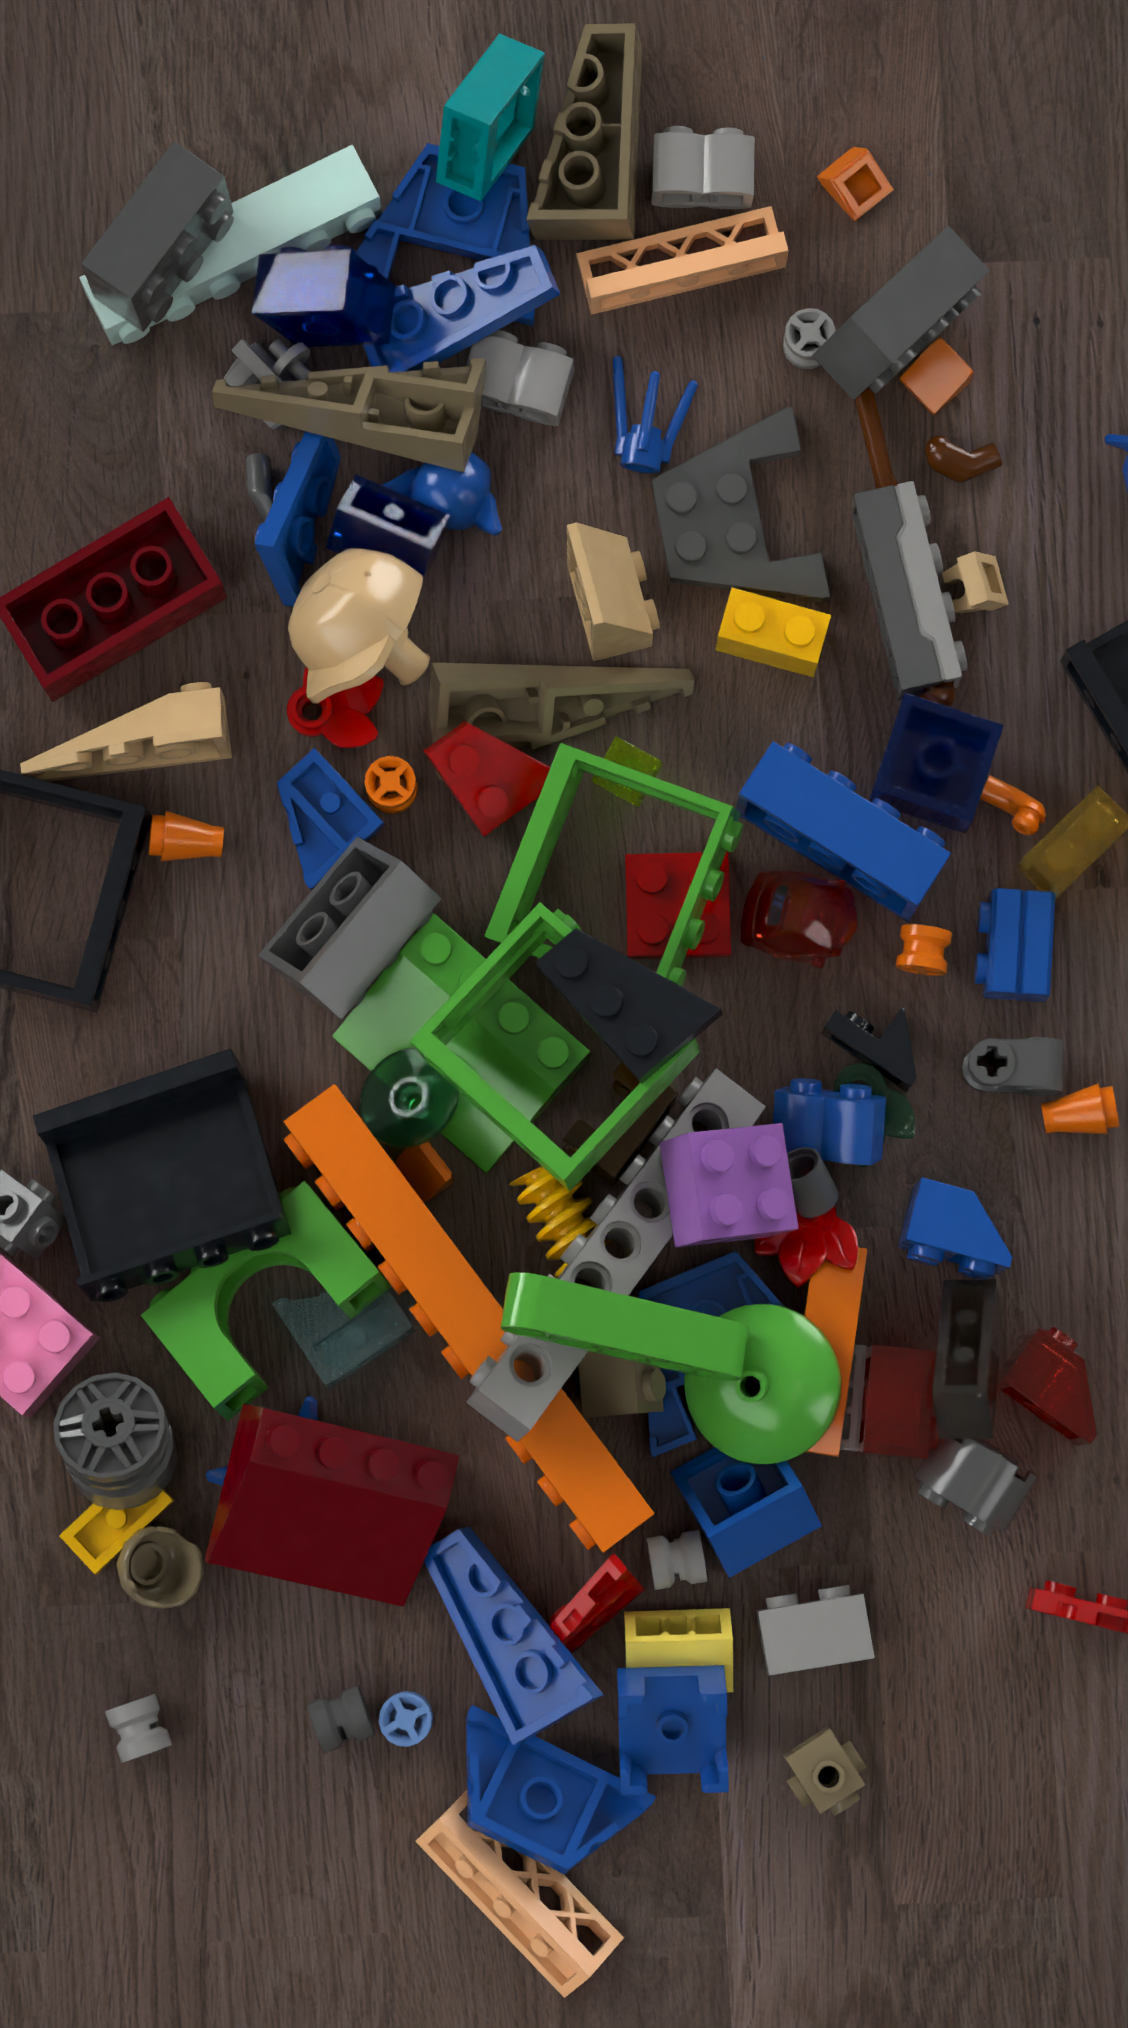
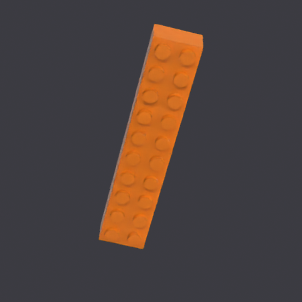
M333 1084L283 1121L291 1132L283 1140L305 1169L313 1164L319 1169L322 1176L314 1182L336 1211L346 1206L354 1218L347 1222L346 1225L366 1252L369 1253L376 1247L385 1258V1261L377 1267L397 1294L400 1295L408 1289L417 1302L409 1310L429 1337L439 1331L449 1346L442 1350L441 1353L462 1380L468 1374L473 1376L488 1356L497 1361L507 1345L500 1341V1338L505 1333L500 1328L503 1309L338 1087ZM515 1360L514 1370L517 1376L524 1381L534 1382L535 1374L532 1367L524 1361ZM562 1388L525 1436L518 1442L509 1435L505 1437L524 1465L531 1459H534L545 1474L537 1480V1483L554 1506L557 1507L565 1501L577 1517L569 1526L587 1550L597 1544L604 1553L655 1514Z

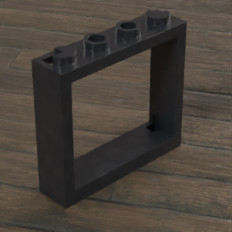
M0 769L1 794L120 824L74 988L0 969V988L97 1013L152 816L146 806Z

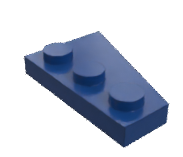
M305 431L301 442L295 444L288 471L283 482L278 483L276 486L271 509L265 522L259 525L255 535V548L267 569L283 605L294 607L302 589L299 588V581L304 563L311 565L314 563L318 548L314 543L316 516L323 517L327 513L341 459L333 438Z

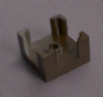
M622 1062L615 1069L613 1077L616 1080L612 1088L626 1099L640 1082ZM668 1086L592 1167L591 1171L614 1187L629 1164L648 1142L649 1137L661 1121L675 1106L678 1092ZM583 1120L576 1121L563 1138V1142L566 1143L563 1150L572 1156L596 1130Z

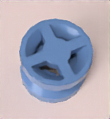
M402 1691L394 1694L383 1704L379 1713V1725L382 1734L388 1741L397 1746L408 1747L418 1744L428 1735L433 1725L434 1715L430 1703L424 1696L412 1691Z

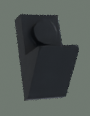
M901 1007L880 1039L871 1034L874 1027L858 1014L848 1011L844 1016L836 1010L824 1026L821 1034L907 1092L917 1077L904 1007Z

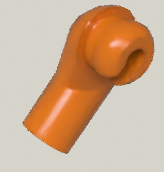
M991 775L988 776L978 798L1015 816L1011 822L1017 832L1023 835L1035 834L1039 829V824L1045 822L1046 812L1043 804L1020 789Z

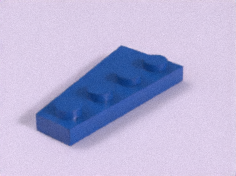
M532 245L476 262L474 268L453 274L451 271H446L431 276L432 281L410 288L400 285L385 290V295L370 300L361 297L347 301V305L371 367L387 365L390 373L422 370L423 362L438 361V363H441L559 296L560 291L544 252L536 245Z

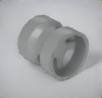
M699 1530L683 1532L679 1538L673 1539L674 1542H669L664 1536L646 1538L654 1590L671 1588L676 1578H680V1581L686 1580L690 1584L707 1582Z
M156 1694L105 1711L109 1726L117 1730L118 1735L121 1737L116 1747L121 1763L172 1745L168 1730L159 1726L157 1722L159 1721L157 1715L160 1711V1706Z

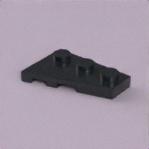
M577 928L535 962L541 973L641 1084L723 1015L721 1008Z

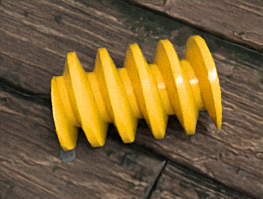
M541 1166L517 1178L509 1185L527 1186L518 1196L517 1201L520 1205L536 1204V1207L528 1214L526 1219L531 1224L546 1223L536 1235V1239L538 1242L555 1241V1244L545 1256L548 1261L561 1260V1256L579 1233L587 1239L597 1226L590 1217L584 1218L582 1215L592 1203L590 1197L574 1199L573 1194L583 1184L582 1180L569 1191ZM605 1239V1240H604L605 1246H606L612 1239ZM564 1263L556 1271V1278L560 1276L568 1264Z

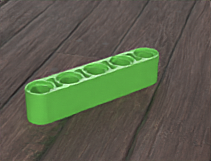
M520 1272L508 1275L500 1326L501 1330L508 1333L720 1381L742 1380L749 1326L741 1322L543 1275Z

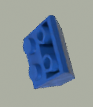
M923 1177L913 1186L897 1245L898 1248L909 1250L907 1259L937 1267L938 1263H942L943 1260L959 1264L958 1273L980 1280H988L989 1277H994V1274L998 1275L1010 1268L1012 1256L974 1191Z

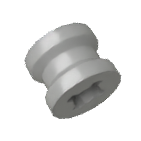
M813 308L799 310L792 315L786 324L783 340V350L786 358L793 365L801 369L820 367L821 365L812 355L835 333L836 329L832 319L825 312ZM807 344H816L818 345V348L815 346L805 348V346Z

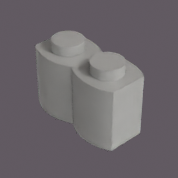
M672 126L665 128L663 133L654 134L652 143L651 205L667 208H692L699 206L713 209L751 208L754 197L755 137L743 135L742 130L730 127L717 129L710 135H700L693 133V130L688 127Z
M497 330L472 344L466 366H469L470 358L486 359V374L481 408L512 414L540 424L559 425L575 370L574 360L566 356L567 351L565 349L545 342L538 343L537 348L523 346L517 343L518 338L501 330Z

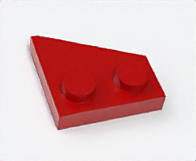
M614 1553L604 1562L575 1597L551 1616L548 1621L549 1627L572 1654L645 1589Z
M1045 1580L1043 1590L1029 1588L1026 1609L1128 1634V1600L1097 1593L1096 1601L1090 1602L1075 1598L1076 1587Z

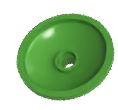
M752 1304L738 1307L722 1314L719 1317L741 1322L749 1326L742 1380L720 1381L685 1373L684 1389L686 1401L697 1428L718 1450L734 1459L747 1463H779L808 1451L828 1431L840 1403L841 1374L837 1357L830 1342L823 1332L808 1318L783 1306ZM750 1376L756 1377L760 1382V1391L756 1396L750 1395L745 1387L746 1380Z

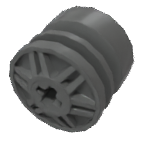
M120 1373L95 1375L74 1386L61 1401L53 1422L55 1445L77 1489L95 1505L114 1510L139 1507L156 1498L172 1480L178 1462L177 1441L156 1393L140 1379ZM116 1427L117 1434L108 1437L107 1430Z

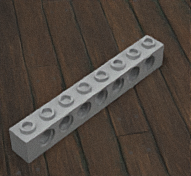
M717 1068L704 1082L695 1077L677 1100L684 1107L677 1118L673 1120L667 1115L648 1140L655 1147L648 1157L644 1159L638 1154L619 1179L626 1184L620 1195L616 1199L611 1194H608L590 1217L597 1226L586 1239L579 1233L565 1250L560 1259L568 1265L557 1279L573 1283L575 1279H583L594 1288L629 1296L673 1235L659 1142L694 1132L692 1122L703 1124L708 1131L752 1126L766 1106ZM634 1200L645 1201L652 1209L653 1218L641 1216L635 1209ZM605 1239H612L621 1245L624 1252L623 1259L615 1258L607 1252L604 1244ZM548 1274V1276H547V1277L555 1278V1277L552 1276L551 1274ZM505 1332L500 1341L507 1345L506 1349L497 1361L488 1356L473 1374L469 1382L476 1389L466 1403L518 1442L532 1429L588 1351ZM515 1360L524 1361L532 1367L535 1374L534 1382L524 1381L517 1376L514 1370Z

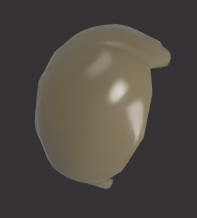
M150 1526L137 1530L124 1542L116 1565L121 1587L127 1595L139 1604L156 1609L180 1607L197 1593L204 1576L202 1553L199 1547L185 1539L175 1529L164 1526Z

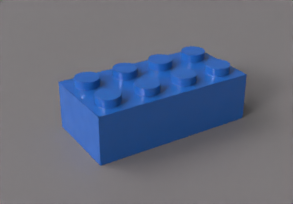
M772 741L739 792L736 810L741 813L740 817L909 923L951 852L943 848L945 841L925 827L919 826L917 830H914L898 820L901 814L890 804L877 798L871 803L854 792L857 788L856 785L842 774L831 770L826 775L810 765L812 758L799 747L791 743H786L782 747Z

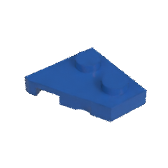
M315 748L277 782L282 804L285 807L289 820L292 839L304 873L303 878L311 891L356 837L368 842L386 825Z

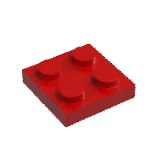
M703 852L625 854L627 957L631 959H660L663 957ZM726 852L719 871L724 872V880L719 894L713 902L707 900L700 920L705 921L702 938L695 950L688 949L685 958L731 956L728 852Z

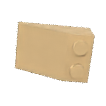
M577 522L568 524L567 567L593 662L652 647V631L660 629V624L653 599L644 601L639 582L646 581L647 577L640 551H630L627 537Z

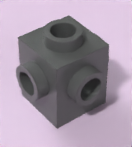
M3 1170L0 1171V1248L13 1257L20 1248L37 1260L45 1248L56 1239L59 1229L66 1221L65 1215L52 1206L57 1196L34 1179H31L24 1186Z

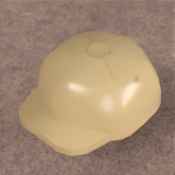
M350 548L330 559L305 582L294 604L288 631L293 649L308 668L307 698L310 701L319 703L337 692L359 686L372 679L384 666L399 679L401 685L414 683L424 675L429 665L430 656L407 637V626L417 604L423 582V577L419 572L393 555L367 549Z

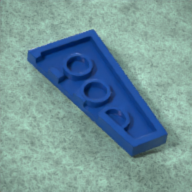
M470 1526L460 1528L430 1546L424 1559L425 1565L512 1745L530 1739L604 1695Z

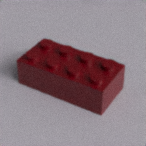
M167 497L1 596L0 618L50 700L54 702L228 597L222 581L173 502Z

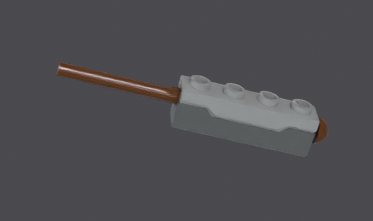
M867 387L855 399L876 489L853 494L850 511L897 701L916 697L919 706L923 710L930 713H941L946 711L954 702L955 688L958 687L962 678L961 672L967 670V658L962 641H953L949 623L955 622V611L950 593H941L937 574L943 573V563L937 543L929 544L925 526L931 524V516L926 496H917L914 481L898 484L895 480L875 395Z

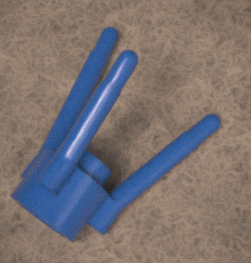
M616 355L613 358L617 433L614 455L621 456L620 466L622 468L639 473H659L661 463H670L672 446L692 403L698 383L695 380H691L688 383L664 439H661L662 431L652 426L660 374L658 371H652L646 391L641 425H632L631 432L628 433L623 359L621 356Z

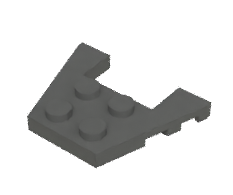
M793 407L782 409L652 479L651 487L671 583L730 591L731 588L763 592L766 596L781 598L793 596L808 598L810 602H829L830 593L822 553L772 562L768 560L750 465L800 456L801 448Z

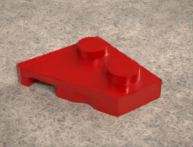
M466 721L423 751L479 833L484 837L540 796L550 770V766Z

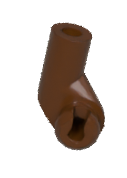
M936 436L930 439L925 446L924 453L929 466L934 471L955 482H965L1002 466L1000 454L994 443L967 452L950 442L945 436Z

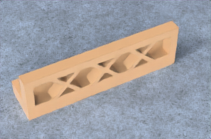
M772 206L576 253V259L592 315L785 268L789 250L784 231L778 232ZM764 223L766 236L738 243L735 242L743 228ZM732 231L729 237H726L721 234L724 232ZM708 237L721 245V247L686 254L696 239ZM683 243L680 249H677L676 247L672 246L675 244ZM659 249L673 257L672 259L637 266L646 251ZM634 255L631 261L623 258L626 256ZM611 261L625 270L593 278L590 265Z
M466 1790L415 1842L565 1998L593 1975L624 1937L564 1874L518 1851L516 1852L522 1857L524 1872L511 1870L502 1860L501 1847L508 1846L478 1831H474L468 1827V1824L459 1815L468 1805ZM539 1886L551 1887L560 1897L561 1911L549 1910L540 1900ZM576 1925L588 1926L603 1942L593 1955L578 1940Z

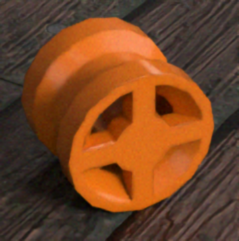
M386 756L377 759L368 768L364 783L369 801L376 809L387 814H397L404 812L412 806L417 797L418 786L414 770L407 761L395 756ZM387 792H396L394 794H387L386 796H384Z
M902 925L900 938L904 942L903 952L897 955L895 967L905 972L920 975H946L948 963L944 959V951L951 944L952 932L927 925Z

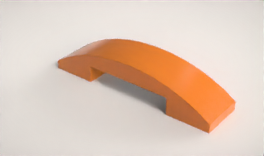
M858 1247V1260L853 1270L837 1267L825 1260L823 1265L810 1278L805 1317L823 1332L835 1352L841 1374V1397L837 1413L830 1428L806 1453L839 1457L867 1248Z

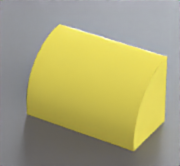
M730 1608L624 1612L626 1668L724 1665L727 1692H733V1635Z

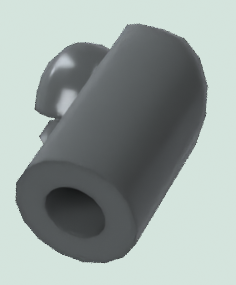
M255 453L249 455L245 460L247 494L263 522H265L273 504L274 496L271 459L266 454Z

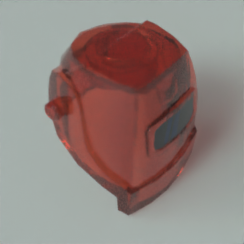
M796 871L761 872L750 888L744 904L741 920V942L748 947H754L779 959L803 963L812 962L813 967L822 969L827 958L841 956L842 948L849 944L857 929V913L854 907L856 899L851 890L845 887L846 882L841 879H834L832 881L815 874Z

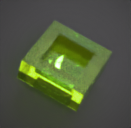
M617 736L604 756L606 760L655 778L663 765V762ZM595 776L591 779V782L638 808L646 796Z

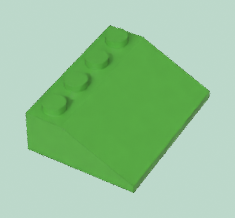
M433 914L429 921L399 951L396 961L382 972L367 991L362 1002L352 1010L332 1037L487 1174L515 1142L422 1059L409 1042L486 960L436 914ZM509 979L446 1045L531 1123L540 1116L590 1060V1050Z

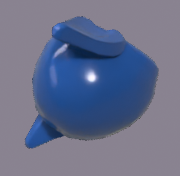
M471 452L464 473L424 462L422 466L406 470L393 480L380 485L382 496L402 503H412L414 511L419 517L437 528L459 531L476 526L479 530L493 536L499 535L502 531L496 500L490 491V468L484 460Z

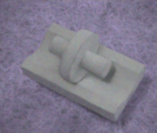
M241 339L231 350L238 358L234 361L224 379L230 386L260 384L261 376L276 375L278 382L294 381L291 378L292 375L297 380H307L308 372L310 371L304 366V363L309 358L311 351L302 342L288 349L277 339L268 348L278 359L276 362L259 343L255 342L249 345L245 340ZM263 420L273 430L281 431L286 427Z

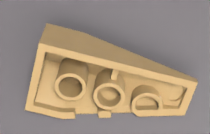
M207 682L185 684L181 686V692L170 693L20 763L21 774L44 781H56L232 758L225 697L220 687L212 688L211 684Z

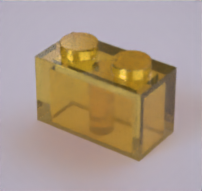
M1097 785L1023 857L1017 868L1040 891L1055 893L1056 901L1127 833L1128 814Z

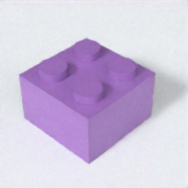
M782 1123L690 1132L659 1142L675 1248L764 1238L799 1229Z

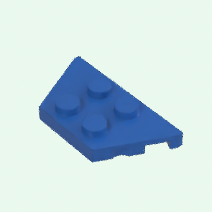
M471 1705L465 1717L468 1827L564 1875L646 1812L655 1801L656 1796L649 1792L644 1795H621L619 1777L536 1736L522 1743L512 1745L500 1718L474 1705Z

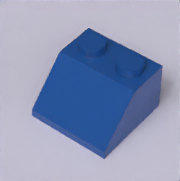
M714 1447L670 1472L729 1578L822 1526L801 1482L787 1461L773 1464L747 1463L734 1459Z

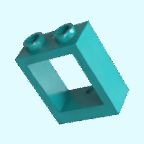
M499 33L444 105L436 174L437 183L478 201L484 198L535 129L545 52Z

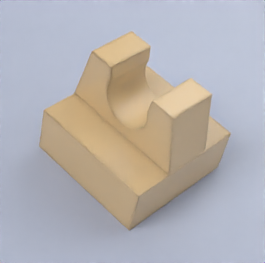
M974 551L957 558L958 563L942 573L944 583L952 585L962 581L964 583V595L959 599L953 600L956 613L981 610L993 611L1009 605L996 556Z

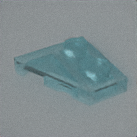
M389 1289L351 1320L328 1292L319 1293L320 1296L297 1300L282 1298L272 1303L328 1390L416 1331Z

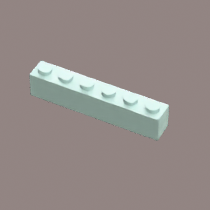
M353 145L231 203L234 211L232 214L234 220L227 234L221 241L215 242L213 240L201 255L203 256V263L197 274L189 282L182 281L171 295L173 302L166 315L157 323L152 321L144 332L96 300L86 276L79 277L111 345L113 346L121 341L124 344L135 342L146 336L150 331V327L166 319L171 322L183 319L195 310V305L211 297L223 299L232 295L240 288V283L256 275L268 277L277 273L286 265L285 261L302 253L313 255L322 251L331 243V239L347 231L358 233L369 228L374 220H376V217L382 214L380 196Z

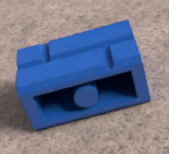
M996 888L989 894L988 902L979 903L977 932L986 933L985 953L976 954L974 982L975 984H984L983 998L1045 1002L1050 997L1055 893Z

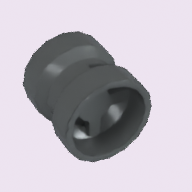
M359 1685L343 1690L341 1696L330 1701L323 1697L308 1703L310 1717L324 1754L339 1749L343 1741L355 1738L361 1741L376 1735L370 1712Z

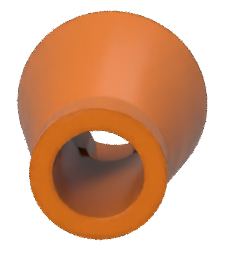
M165 811V815L152 814L148 855L161 856V862L210 856L221 857L224 827L213 826L169 811Z
M1099 1083L1054 1101L1041 1103L1046 1134L1055 1132L1108 1134L1107 1129L1120 1127L1113 1086L1100 1088Z

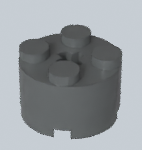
M947 1420L914 1474L921 1481L917 1492L944 1509L949 1501L966 1511L963 1515L966 1523L989 1537H992L996 1528L1006 1531L1039 1476L1028 1469L1023 1478L1017 1474L1020 1468L1016 1466L1017 1460L966 1430L962 1438L953 1435L956 1424Z

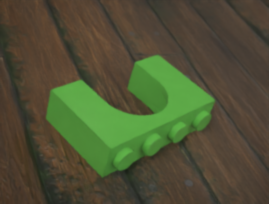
M305 1181L297 1187H290L280 1193L291 1230L290 1235L279 1238V1242L276 1245L265 1250L251 1251L246 1249L231 1254L226 1262L210 1268L193 1267L190 1272L191 1274L176 1287H169L158 1293L152 1299L150 1308L141 1314L145 1322L211 1406L227 1421L242 1410L243 1404H250L269 1388L239 1351L229 1330L230 1305L240 1286L249 1277L260 1270L278 1265L295 1266L306 1270L319 1281L350 1320L391 1287L380 1271Z

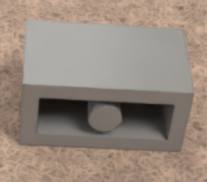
M850 1585L819 1589L820 1600L799 1603L797 1593L766 1598L767 1608L756 1610L766 1674L770 1676L875 1658L864 1594H851Z

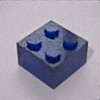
M328 245L325 247V251L308 252L296 247H284L279 250V253L259 254L252 314L292 343L302 342L306 347L389 344L396 285L380 274L377 267L368 264L356 255V251L350 247Z
M904 693L868 801L872 803L875 798L880 799L901 813L966 834L973 821L1004 725Z

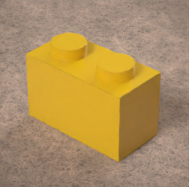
M731 588L717 637L716 651L814 678L831 615Z

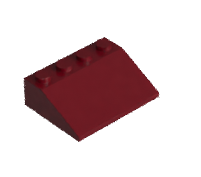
M243 1404L204 1562L404 1607L447 1510L460 1455L263 1407Z

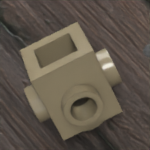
M825 1727L783 1754L784 1759L795 1775L786 1782L803 1809L813 1804L819 1814L829 1809L832 1815L835 1816L860 1800L856 1791L865 1786V1783L858 1773L867 1767L850 1740L840 1745L829 1727ZM825 1766L834 1767L835 1774L833 1779L827 1783L819 1782L818 1774L820 1770Z

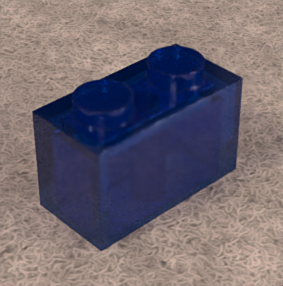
M355 474L337 507L326 548L336 553H341L350 548H357L393 555L419 572L424 581L438 554L450 515Z

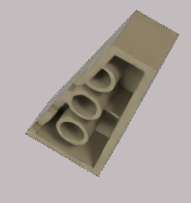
M635 23L585 24L567 82L568 90L561 112H558L554 125V137L547 160L544 159L538 178L540 183L534 203L531 202L526 218L534 240H634L642 44Z

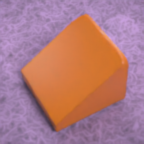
M851 148L817 176L821 185L854 221L894 190L870 151L866 148Z
M938 337L907 369L899 381L934 416L971 383L974 372L941 337Z
M419 1136L394 1163L424 1203L430 1201L454 1182L453 1173L425 1137Z

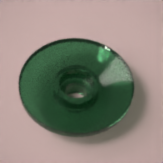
M414 1048L403 1049L387 1056L368 1075L361 1091L360 1113L363 1122L370 1132L382 1143L398 1148L414 1147L428 1142L444 1130L456 1111L459 1091L422 1059ZM422 1098L420 1104L415 1109L410 1110L411 1104L416 1099Z

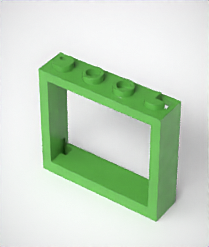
M560 743L484 937L501 944L529 914L583 774L587 773L716 821L656 972L682 987L686 976V970L681 968L688 949L695 950L704 932L705 921L700 920L707 900L713 902L718 896L724 880V872L719 871L726 852L732 853L741 838L743 823L738 822L741 813L731 805ZM542 943L531 956L540 959L553 947Z
M539 902L409 1042L422 1059L565 1188L571 1191L699 1054L700 1049L695 1038L644 1083H640L571 1158L452 1052L446 1045L547 938L556 945L575 928L581 930L580 926L568 914L565 915L559 909L552 913Z

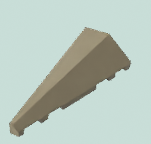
M470 358L469 366L440 368L438 361L423 362L422 370L390 373L387 365L308 372L307 380L278 382L276 375L261 376L260 384L228 386L226 380L221 379L215 382L212 398L216 408L464 473L477 438L486 374V359Z
M431 663L429 715L432 742L435 743L466 721L516 749L528 745L534 750L606 725V718L633 709L638 714L651 709V702L677 693H681L684 697L692 695L695 679L690 669ZM436 771L438 780H443L439 773Z

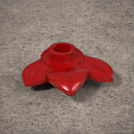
M308 668L304 669L303 687L292 694L287 704V717L294 730L308 737L323 735L333 745L348 749L365 746L378 738L377 729L365 715L370 713L381 697L384 688L382 678L374 676L359 686L337 692L319 703H313L307 698ZM310 704H316L322 708V714L316 720H309L303 715L304 709Z
M835 1205L828 1212L813 1218H804L796 1212L799 1229L770 1237L755 1238V1254L761 1256L779 1255L782 1270L795 1287L805 1284L818 1271L825 1260L847 1270H853L858 1260V1240L854 1228L837 1217Z

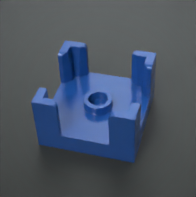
M724 1665L617 1668L621 1795L647 1794V1774L700 1773L701 1790L704 1793L729 1792L726 1751L727 1688Z

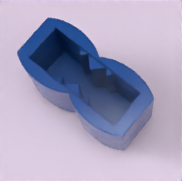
M796 1078L790 1080V1086L775 1091L773 1124H783L787 1153L797 1148L809 1147L818 1151L822 1160L831 1162L872 1165L882 1160L886 1097L871 1095L872 1087L859 1084L840 1085V1092L821 1089L822 1081Z

